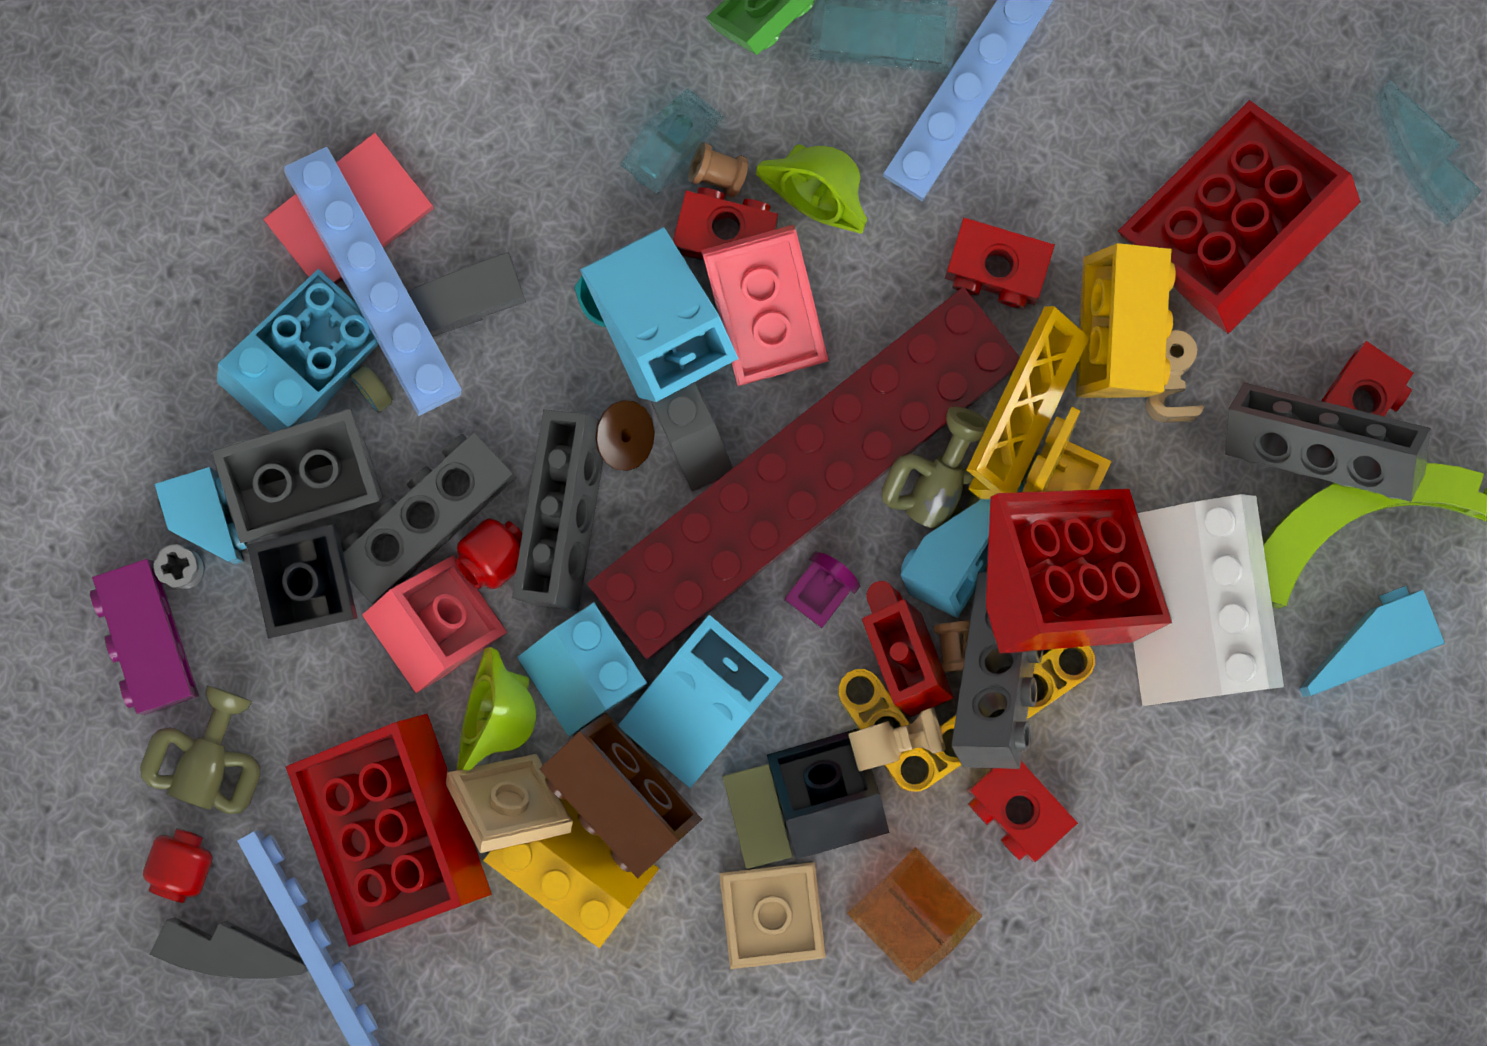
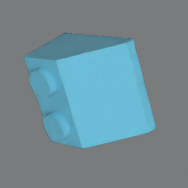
M592 603L551 630L517 657L568 737L649 685L595 603Z

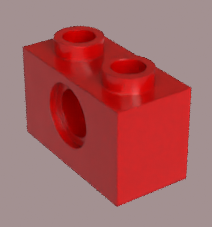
M698 187L697 193L685 192L673 242L681 255L704 261L701 251L703 249L776 230L778 213L770 212L771 205L758 200L744 199L743 204L724 200L725 194L720 191ZM724 218L734 220L740 227L739 233L729 240L720 239L713 232L715 223Z
M963 217L944 279L954 281L953 289L958 291L964 287L970 295L979 296L981 290L999 295V303L1012 308L1025 309L1026 303L1035 306L1042 290L1055 244ZM991 256L1004 257L1009 262L1010 273L1005 277L992 276L985 267V260Z
M1365 341L1356 348L1321 401L1357 410L1353 404V394L1355 390H1364L1373 399L1371 413L1385 417L1389 409L1397 412L1409 397L1412 389L1406 384L1414 372L1368 341Z
M1022 761L1020 769L990 768L967 789L973 797L968 803L969 807L986 825L994 820L1001 827L1006 835L1000 841L1019 861L1025 856L1032 862L1038 861L1078 824ZM1015 796L1026 798L1031 806L1029 818L1020 824L1011 822L1006 815V805Z

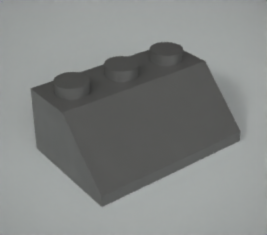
M352 409L211 451L240 543L383 499L370 453Z

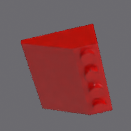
M1249 100L1118 232L1130 245L1171 249V263L1174 264L1176 271L1173 287L1195 309L1229 334L1361 201L1350 172Z
M1130 489L997 493L990 497L986 610L1000 654L1132 643L1172 623Z
M428 713L394 722L285 766L348 947L492 895L472 836L446 786L448 769Z

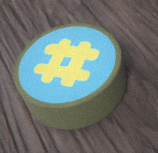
M363 365L350 375L356 388L376 412H382L393 403V398L385 385L368 366L365 367Z

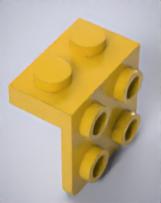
M1071 407L1066 419L1056 417L1047 435L1041 454L1037 456L1028 474L1027 482L1022 492L1099 490L1112 461L1069 442L1081 410Z

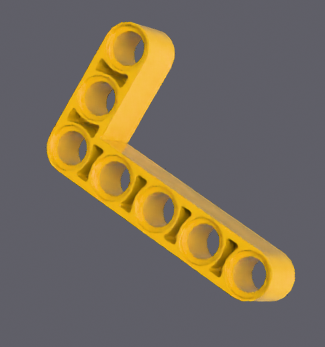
M1090 646L1072 648L1077 650L1083 658L1082 670L1077 675L1065 673L1059 665V657L1066 648L1050 649L1043 654L1040 663H1035L1033 675L1043 682L1044 694L1035 703L1034 707L1028 708L1027 719L1084 681L1093 672L1095 655ZM855 669L848 672L840 680L838 698L859 730L874 726L875 722L881 717L893 718L899 727L909 725L900 709L893 704L891 696L881 681L871 671ZM856 677L867 679L873 688L871 699L863 705L852 703L846 695L848 682ZM956 715L940 725L942 735L947 730L954 729ZM919 747L901 752L899 761L883 766L900 788L910 792H920L962 764L958 757L948 756L943 751L933 754L930 750ZM911 756L921 758L927 766L926 777L918 784L907 783L901 775L903 761Z

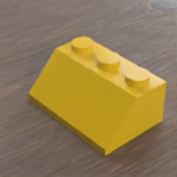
M1116 243L1083 257L1079 329L1089 337V340L1077 363L1076 397H1149L1164 392V386L1167 385L1171 372L1170 361L1166 358L1167 338H1169L1173 327V315L1168 310L1169 291L1173 288L1176 275L1175 266L1171 263V249Z
M561 799L573 821L571 833L492 850L483 861L600 949L658 872L659 868L653 864L638 879L632 872H626L621 869L613 860L610 854V847L599 835L594 836L581 825L578 819L579 813L566 799Z

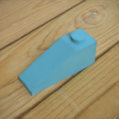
M1023 481L1021 482L1017 492L1023 491ZM981 499L927 534L917 549L909 551L903 561L900 575L909 595L956 618L959 617L975 591L978 572H987L990 519L989 499Z
M1403 586L1380 595L1379 598L1382 605L1370 609L1299 688L1302 696L1315 695L1445 644L1424 590L1409 594L1407 587Z

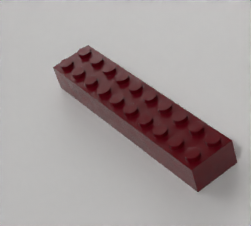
M962 287L599 573L587 585L647 661L651 660L890 471L892 464L900 456L911 454L948 425L946 414L950 407L968 409L1010 376L1020 356L967 290Z

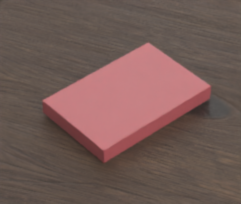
M373 133L336 162L383 248L434 209L427 197L376 133ZM296 194L263 219L308 277L317 269H320L336 285L343 280Z
M794 225L701 250L717 312L739 358L731 363L737 386L829 361Z

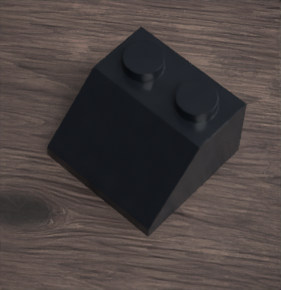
M337 524L247 544L268 639L358 618Z
M858 728L767 754L797 860L890 833L872 769L858 771L848 735L849 733L859 731Z

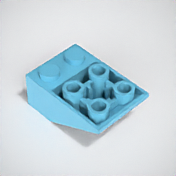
M664 227L580 269L639 398L657 402L739 359L719 314Z
M317 269L218 363L217 383L270 432L279 431L312 421L347 382L350 375L359 368L378 346V342L356 302L320 269Z
M708 615L618 726L679 780L691 788L780 683L783 676L712 616Z

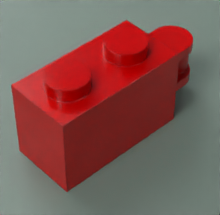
M877 581L871 584L867 590L866 598L872 614L862 618V622L893 704L912 717L923 710L930 709L954 698L922 613L907 600L903 599L901 593L888 582Z

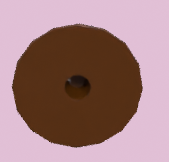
M622 400L611 404L602 413L596 430L597 448L604 462L615 470L629 471L639 467L648 458L653 448L655 431L652 418L647 410L635 401Z

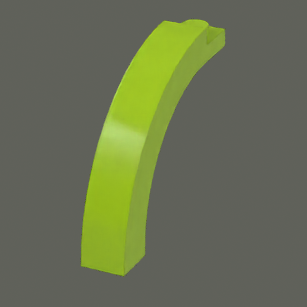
M1426 463L1425 475L1411 502L1398 498H1388L1382 494L1351 486H1341L1337 483H1333L1308 497L1289 511L1263 539L1272 607L1280 609L1287 606L1294 585L1306 563L1331 535L1351 521L1370 512L1399 506H1430L1455 511L1487 522V488L1484 489L1483 493L1478 492L1484 473L1458 466Z

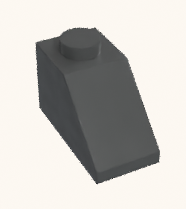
M695 382L657 402L651 401L652 407L691 491H695L720 479L733 469L715 423Z

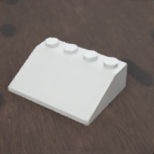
M1239 494L1137 513L1172 620L1171 624L1133 642L1142 706L1284 687L1256 496Z

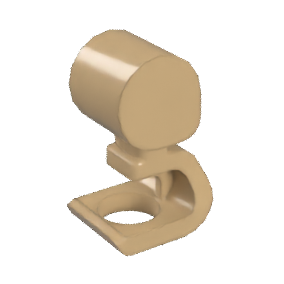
M1173 330L1169 338H1167L1166 358L1170 361L1171 372L1169 381L1164 386V392L1149 396L1146 399V410L1151 418L1157 422H1191L1204 409V405L1201 404L1199 406L1165 407L1166 397L1185 391L1186 382L1181 380V376L1192 366L1197 358L1198 349L1196 342L1191 335L1184 331Z
M935 708L921 711L918 718L909 725L894 729L889 721L848 734L858 771L899 761L901 752L914 748H925L933 754L946 750Z

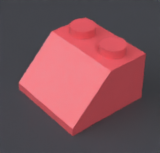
M454 555L390 589L362 614L415 693L442 679L507 633L478 589L471 585L460 573L455 564L456 558Z

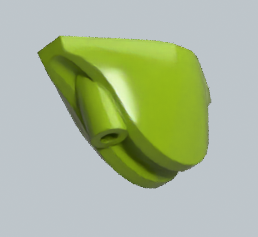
M797 144L786 158L764 160L757 165L755 175L802 214L820 223L862 234L865 230L867 217L858 197L861 179L860 172L852 158L843 151L829 146L806 148L801 144Z
M492 647L484 649L468 698L461 730L457 770L469 771L483 758L492 753L511 751L520 747L528 740L535 727V703L527 690L529 678L507 671L498 650Z

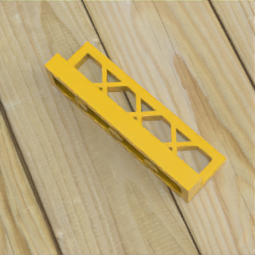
M1044 306L966 469L974 476L968 489L979 499L990 500V497L997 493L1017 492L1089 340V337L1055 306Z

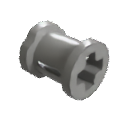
M178 544L168 545L161 549L157 559L154 561V573L158 580L179 590L191 589L198 585L205 571L201 556L194 550ZM177 556L182 560L189 561V566L183 569V578L171 574L169 570L176 566L175 557Z

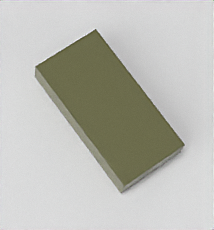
M769 764L724 775L723 780L746 869L792 858Z

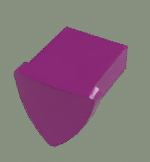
M815 551L809 558L812 564L785 597L784 601L822 629L850 591L855 594L861 586L856 577L844 564L825 553Z

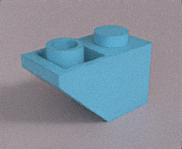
M208 467L154 484L169 531L233 564L244 562L241 550L247 548V542L240 543L221 480L216 470Z

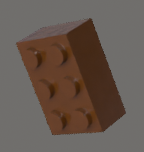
M607 713L579 731L539 769L546 776L545 782L551 792L560 799H566L579 813L578 819L581 825L592 835H599L610 847V854L615 863L624 871L632 872L637 879L703 820Z

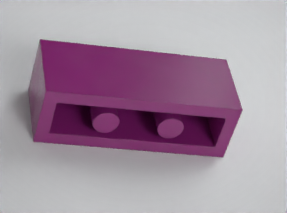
M144 559L92 577L96 589L90 591V598L99 618L105 616L110 634L104 637L105 644L112 662H120L125 680L120 681L119 686L126 706L128 708L134 707L136 714L146 715L199 697L163 583L158 580L154 573V561Z

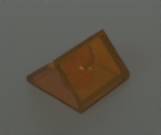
M916 847L847 912L852 920L913 983L949 955L982 917Z

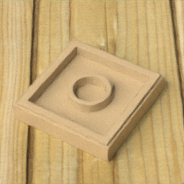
M537 753L475 766L469 771L457 770L447 772L446 786L480 853L571 833L573 821L562 800L548 788L545 782L546 776L539 770L543 764Z
M815 862L719 873L730 969L826 958Z

